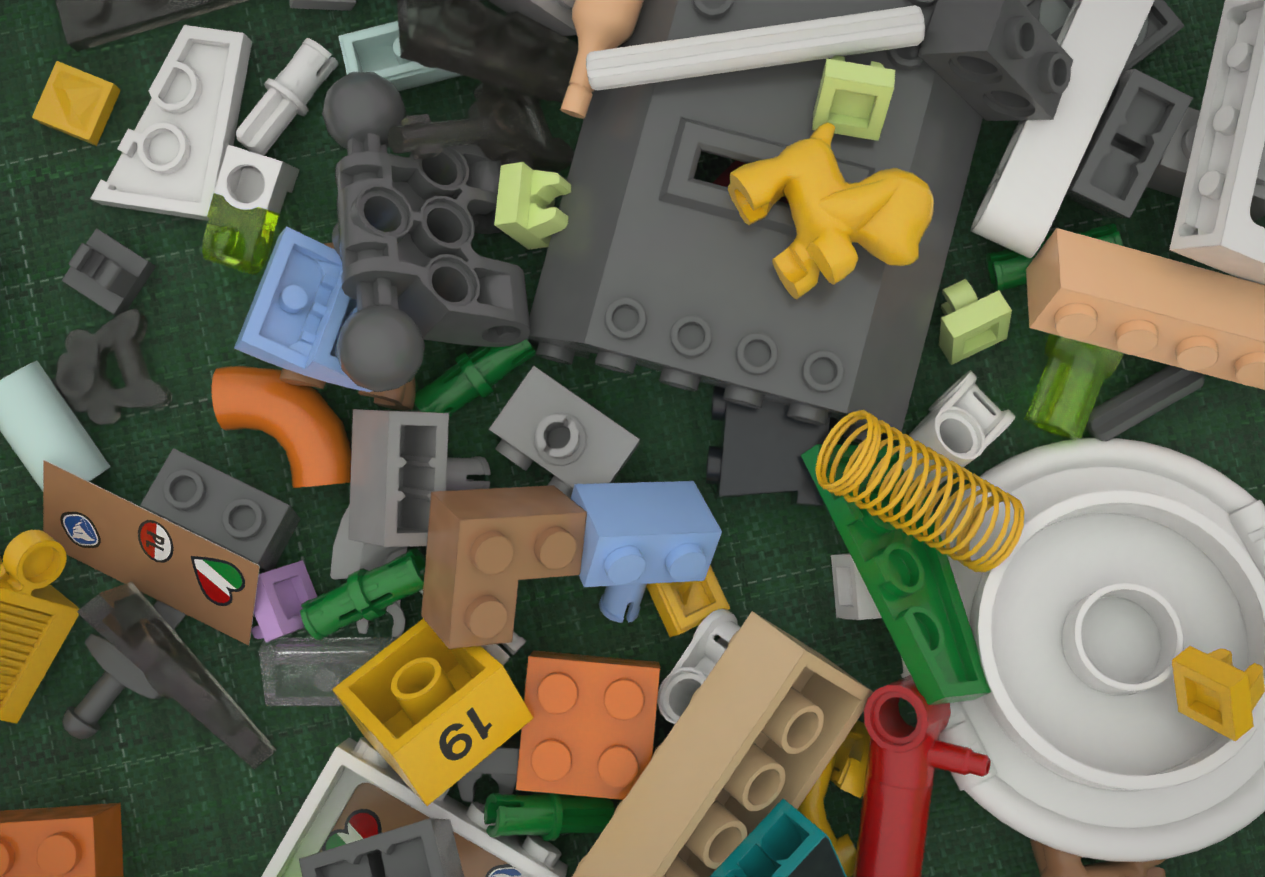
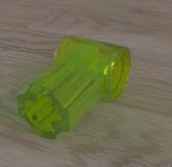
M1049 333L1045 346V356H1048L1049 359L1037 385L1025 421L1033 424L1036 428L1054 435L1073 440L1081 439L1104 379H1108L1116 370L1124 353Z

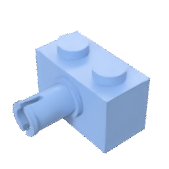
M694 481L574 485L571 500L587 512L579 577L584 587L606 586L599 602L600 611L605 617L612 621L623 623L627 605H629L626 619L628 623L633 622L638 617L647 584L705 580L722 531Z

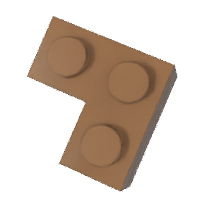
M554 485L431 492L421 616L448 649L511 643L513 639L518 580L580 575L587 512Z

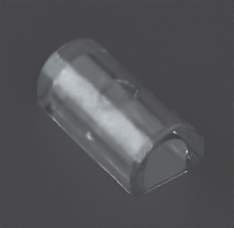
M355 637L324 638L322 640L314 638H277L269 642L264 640L259 650V659L266 706H343L332 689L390 645L396 638Z

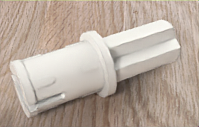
M306 38L291 61L275 80L268 78L264 83L268 91L236 130L237 140L249 151L265 155L296 114L306 115L309 111L306 104L323 81L339 65L338 61L331 57L332 54L323 46L310 38Z

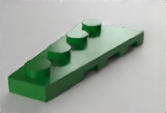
M817 444L803 453L801 457L919 693L926 699L927 704L937 705L972 701L991 693L947 554H941L936 548H930L924 541L919 542L913 535H907L903 532L901 528L896 529L890 522H883L878 515L872 516L866 509L857 507L855 502L848 503L843 498V495L836 496L833 492L823 489L818 484L815 471L817 457L822 444ZM842 445L835 446L829 459L826 473L828 483H830L829 475L832 463ZM849 445L837 467L834 482L842 478L849 458L858 445ZM884 446L878 452L872 469L859 486L858 495L866 490L871 474L880 460L886 455L888 446ZM899 451L891 457L888 469L882 480L871 492L870 502L877 498L885 476L899 460ZM902 468V470H901L900 476H899V478L897 479L896 483L899 481V479L901 478V476H902L903 473L905 472L903 468ZM894 487L882 500V509L889 505ZM916 488V489L914 490V492L912 493L910 500L912 499V497H913L915 491L917 490V488ZM853 491L848 493L851 497L853 496ZM927 495V496L925 497V499L923 500L920 509L923 507L924 503L926 502V500H927V498H928V495ZM904 497L894 507L893 515L900 512ZM914 506L905 514V522L912 518ZM925 513L916 522L917 529L923 526ZM935 522L927 529L928 535L934 533ZM939 535V542H941L942 538L941 535Z

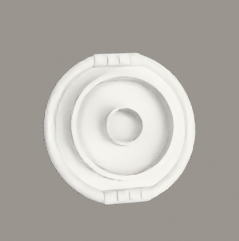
M1082 438L1035 447L1008 458L979 476L1021 501L1024 509V528L1020 540L1011 555L999 566L987 572H974L972 569L962 565L958 560H953L948 556L978 648L981 666L991 693L972 701L950 703L951 716L948 725L939 734V741L971 748L976 753L988 755L991 760L989 773L984 777L951 772L959 790L967 792L980 806L1002 823L1030 839L1053 849L1080 857L1113 862H1145L1189 854L1218 843L1249 825L1265 812V692L1252 710L1254 727L1237 741H1234L1178 712L1172 659L1189 646L1206 654L1217 649H1226L1232 653L1233 666L1242 671H1245L1254 663L1263 667L1265 684V506L1262 500L1257 501L1245 489L1227 476L1193 457L1155 444L1121 438H1112L1108 441H1100L1096 438ZM976 486V491L981 489L980 486ZM971 488L964 491L962 502L971 495ZM982 494L976 497L974 507L982 501ZM956 499L945 513L941 525L947 520L949 514L951 513L955 505ZM1004 502L999 503V514L993 532L981 549L970 556L971 561L984 556L998 538L1005 519ZM1011 502L1010 522L1006 535L999 548L984 562L990 560L1001 549L1010 534L1014 522V509ZM966 505L961 514L958 516L954 524V527L951 531V534L959 526L961 520L963 519L967 511L968 505ZM994 506L985 513L980 528L970 541L969 551L984 536L990 525ZM946 529L940 534L942 541L945 539ZM957 537L950 542L951 548L956 546ZM902 659L903 673L901 676L904 678L909 676L910 673Z

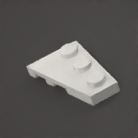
M189 25L183 26L148 91L151 100L135 130L133 131L128 128L117 148L122 152L107 182L100 180L90 198L91 200L106 206L219 222L224 196L214 193L227 146H233L252 47V41L244 33Z

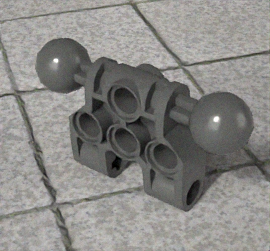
M351 72L336 81L327 91L322 115L328 133L340 146L347 149L348 156L343 157L335 168V182L338 188V222L333 228L332 242L342 261V289L347 296L357 300L358 311L348 317L340 330L336 353L342 371L357 386L374 392L397 389L413 380L423 361L425 351L424 340L461 345L504 347L521 343L531 334L523 269L511 263L482 257L475 253L471 247L474 233L492 234L502 232V230L494 226L501 165L511 164V158L497 150L435 135L413 151L409 157L388 154L387 148L393 145L400 137L406 117V109L397 88L393 83L375 72Z

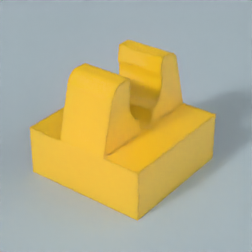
M1189 646L1172 659L1178 712L1234 741H1237L1254 727L1252 710L1265 692L1264 673L1261 665L1254 663L1245 671H1242L1233 666L1231 651L1217 649L1206 654L1192 646Z

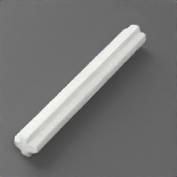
M914 5L592 51L586 57L587 76L591 88L599 91L826 59L836 55L847 56L917 46L924 40L925 36L924 16L921 8Z

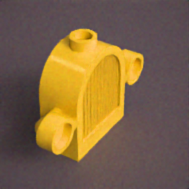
M28 530L17 535L6 547L3 562L0 566V720L16 724L19 722L82 611L50 585L62 573L67 557L64 547L41 530Z

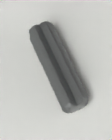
M1169 365L1086 412L1082 417L1084 426L1092 438L1108 441L1203 387L1205 383L1204 375Z

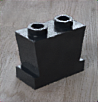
M714 386L711 420L722 421L720 446L709 445L706 484H717L716 498L792 492L791 505L823 506V499L801 455L815 445L823 444L829 434L830 417L828 416L826 426L802 422L787 416L788 405L765 399L761 409L739 405L723 399L725 389Z

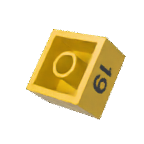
M424 618L332 689L365 739L426 806L430 805L533 719L518 690L500 662L481 646L448 649Z

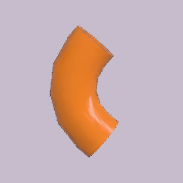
M229 366L220 367L215 370L212 379V402L217 422L223 430H260L274 437L286 451L291 468L293 488L350 483L351 447L344 424L316 389L310 386H296L281 381L279 379L281 370Z

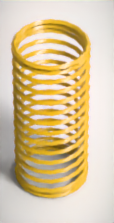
M865 410L853 411L843 417L831 429L817 457L815 471L818 484L823 489L833 492L836 496L843 495V498L848 503L855 502V505L860 509H866L872 516L878 515L883 522H890L896 529L901 528L907 535H913L919 542L924 541L930 548H936L941 554H947L951 559L958 560L962 565L972 569L974 572H987L999 566L1011 555L1020 540L1024 528V509L1019 499L1006 493L999 487H995L987 480H983L978 475L972 474L966 468L960 467L954 461H949L942 454H937L936 451L926 447L918 440L914 441L909 435L902 434L895 427H890L889 424L883 420H878L877 417ZM866 419L867 423L857 428L837 452L831 466L830 483H828L826 473L833 449L852 424ZM868 429L867 438L858 445L849 458L842 478L834 482L836 470L844 452L861 432ZM887 433L888 438L881 441V434ZM899 440L900 445L893 448V441ZM888 444L886 455L873 470L866 490L858 495L859 486L872 469L878 452ZM911 447L912 451L905 454V448ZM900 450L899 460L885 476L877 498L870 502L871 492L882 480L888 469L891 457ZM918 453H922L923 458L917 461ZM910 457H912L911 466L903 473L899 481L896 483L897 479L900 476L904 462ZM929 460H934L935 464L929 467ZM924 463V471L912 483L916 468ZM941 467H946V471L941 473ZM936 469L935 478L925 487L929 473ZM953 473H957L958 477L953 479ZM948 475L947 484L938 491L941 479ZM965 480H969V484L964 485ZM959 482V489L950 496L953 485ZM976 486H980L981 489L976 491ZM894 487L889 505L882 509V500ZM917 488V490L915 491V493H914L912 499L910 500L912 493H913L914 490ZM971 488V495L962 502L964 491ZM931 490V493H930V495L928 496L926 502L924 503L923 507L920 509L923 500L925 499V497L927 496V494H928L929 491ZM851 491H853L852 497L848 494ZM944 494L943 499L940 505L938 506L936 512L930 518L935 505ZM982 494V501L974 507L976 497ZM904 497L900 512L893 515L894 507ZM956 499L955 505L951 513L949 514L947 520L941 525L945 513ZM1004 502L1005 519L998 538L984 556L971 561L970 556L981 549L993 532L999 514V503ZM1011 502L1014 509V522L1010 534L1001 549L990 560L984 562L999 548L1006 535L1010 522ZM966 505H968L967 511L963 519L961 520L959 526L951 534V531L954 527V524L958 516L961 514ZM914 506L912 518L905 522V514ZM994 506L989 527L982 539L969 551L970 541L980 528L985 513ZM925 513L923 526L917 529L916 522ZM935 522L934 533L928 535L927 529ZM946 529L945 539L939 542V535ZM957 537L956 546L951 548L950 542Z

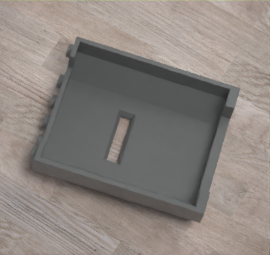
M644 0L632 36L617 48L914 5L922 10L926 35L938 0ZM923 41L917 46L844 56L845 62L870 66L871 61L881 63L884 68L895 70V85L879 141L840 134L833 135L831 149L843 178L848 183H858L880 170L891 168L914 173L928 184L934 199V212L931 223L919 243V258L914 263L905 266L888 265L872 256L858 243H852L857 252L858 261L855 269L848 276L833 285L827 281L820 271L816 286L800 298L794 299L782 284L772 263V259L788 248L797 235L789 204L777 201L765 218L748 225L743 221L738 209L734 205L728 192V187L694 179L701 151L744 163H752L777 157L787 146L799 140L809 139L815 131L812 130L813 111L826 59L607 90H594L586 117L583 120L567 181L571 184V193L562 196L559 210L568 216V225L562 231L551 236L529 316L531 334L527 340L530 344L538 346L535 355L562 364L572 365L574 356L589 359L590 353L597 354L595 364L600 367L625 374H633L635 365L661 371L659 382L679 389L696 392L699 383L702 382L724 388L723 399L739 405L761 409L764 399L788 405L787 416L802 422L826 426L829 416L831 417L830 424L836 425L849 413L865 410L877 417L878 420H883L890 427H895L902 432L983 117L918 55ZM862 419L852 424L842 437L847 439L857 428L866 424L867 420ZM868 429L861 432L853 442L862 443L867 438ZM887 433L881 434V440L882 438H888Z

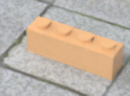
M1059 228L1054 230L1026 268L1029 328L1265 390V285Z

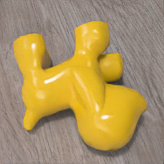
M828 122L819 126L809 139L799 140L787 146L779 156L745 164L730 173L728 192L741 218L748 225L765 218L772 206L781 197L785 196L787 198L797 235L788 248L772 259V263L782 284L794 299L800 298L816 286L820 271L827 281L833 285L848 276L855 269L858 261V255L852 243H858L872 256L888 265L905 266L914 263L919 258V243L931 223L934 212V199L928 184L914 173L891 168L880 170L858 183L846 182L831 149V142L836 128Z

